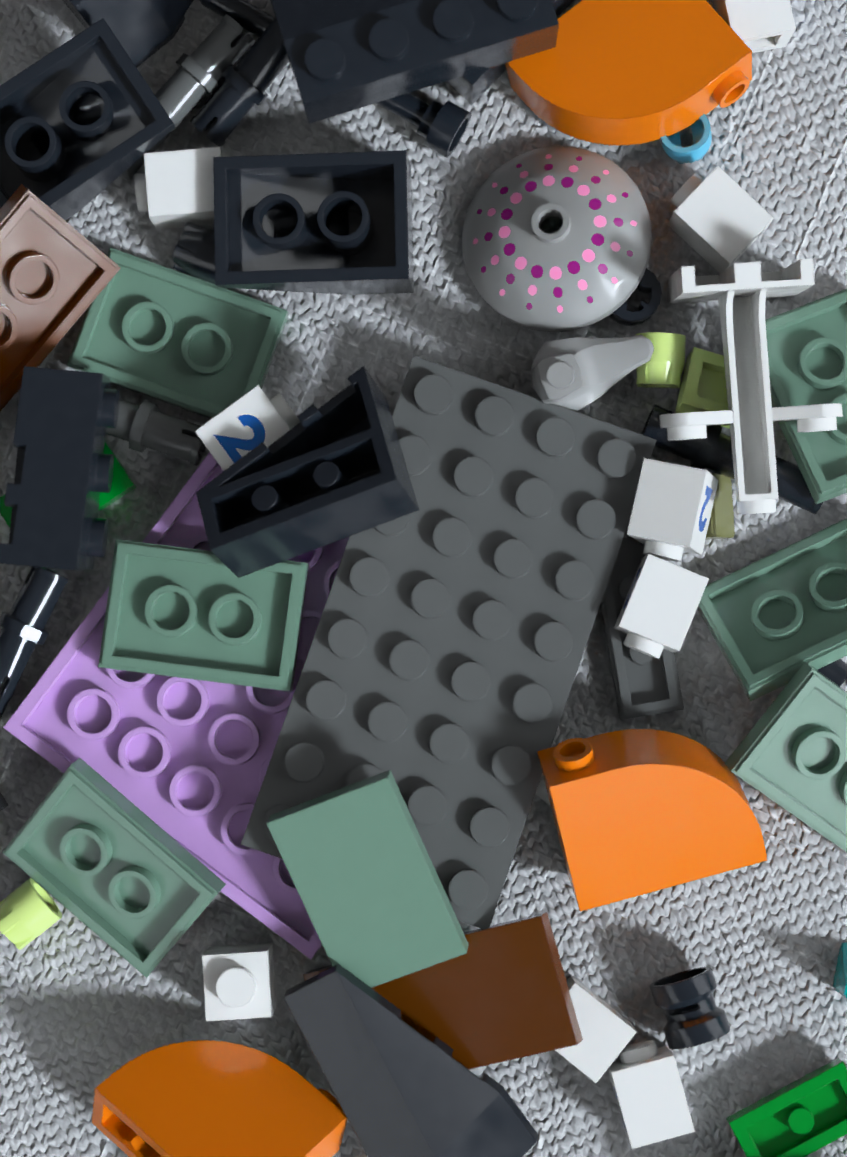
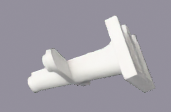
M813 258L799 259L784 270L761 272V262L734 263L719 275L695 276L694 266H681L667 279L668 304L719 301L728 410L659 415L660 428H667L668 441L707 438L706 426L730 424L737 514L776 512V499L779 498L773 422L797 420L798 433L837 430L836 417H843L842 403L772 408L765 301L766 298L793 297L815 285Z

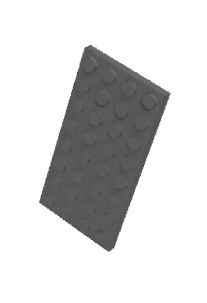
M413 355L392 418L419 510L349 536L241 845L282 859L266 824L270 815L391 770L458 921L486 929L490 927L543 773L537 751L552 747L632 514L644 458H651L657 440L555 404H544L541 399Z

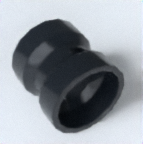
M699 967L678 972L659 979L650 985L655 1005L664 1009L667 1019L663 1031L669 1049L697 1046L720 1038L730 1032L726 1013L723 1009L716 1006L713 997L717 985L711 967Z

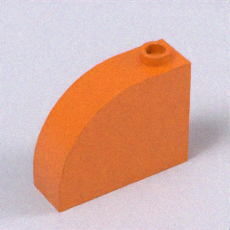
M582 0L558 18L559 28L556 47L505 63L511 88L540 119L564 134L587 142L604 145L643 144L659 140L665 135H673L698 121L699 117L703 114L706 115L718 105L721 108H725L736 102L746 92L752 80V50L706 0Z
M627 729L588 738H571L560 742L555 747L537 751L567 874L580 912L767 861L760 826L737 777L716 753L693 739L662 730Z
M213 1040L173 1043L153 1049L132 1059L95 1088L92 1124L129 1157H332L340 1150L347 1123V1117L341 1105L331 1093L322 1088L316 1089L287 1064L269 1054L248 1046Z

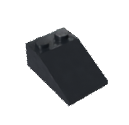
M104 18L0 85V209L22 184L61 218L67 220L84 208L140 159L144 153L148 152L175 128L174 123Z
M406 150L213 157L215 285L217 287L344 295L414 293L411 166Z

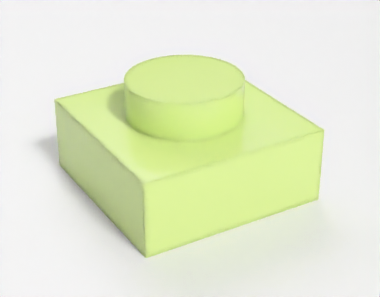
M693 347L686 359L675 413L728 410L724 355ZM730 424L721 425L722 427L730 429Z

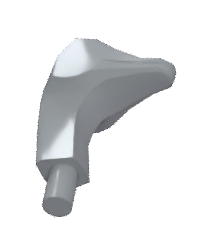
M643 335L623 338L574 337L544 342L531 366L532 387L544 404L551 403L577 412L607 393L612 386L631 371L650 361L654 351L653 343Z

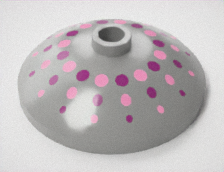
M551 146L531 150L512 158L496 169L484 181L473 197L466 213L462 233V250L466 269L482 299L506 320L524 328L542 332H566L584 328L599 322L617 310L631 296L641 281L649 261L652 243L649 213L642 194L634 181L625 171L608 158L586 149L569 146ZM547 218H560L563 221V225L557 232L547 234L540 230L543 221Z

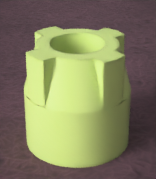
M664 332L635 334L643 335L650 339L654 347L650 361L635 369L637 387L680 388L681 374L685 365L686 336Z
M29 878L0 902V932L15 944L19 950L23 949L62 918V913L53 898L32 878Z

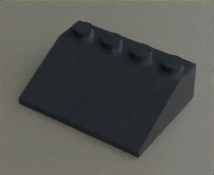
M270 0L309 124L556 47L559 28L552 0Z

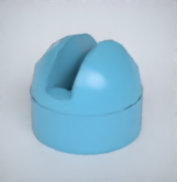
M705 114L689 126L692 129V146H681L679 132L661 137L662 147L671 159L679 164L699 161L705 156L712 141L710 122Z

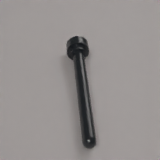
M200 0L204 7L222 17L225 14L229 15L245 30L257 37H260L275 18L245 0ZM411 93L376 103L417 126V134L426 138L424 145L446 158L458 146L472 115L471 112L451 101H447L443 105L434 100L431 104H428Z

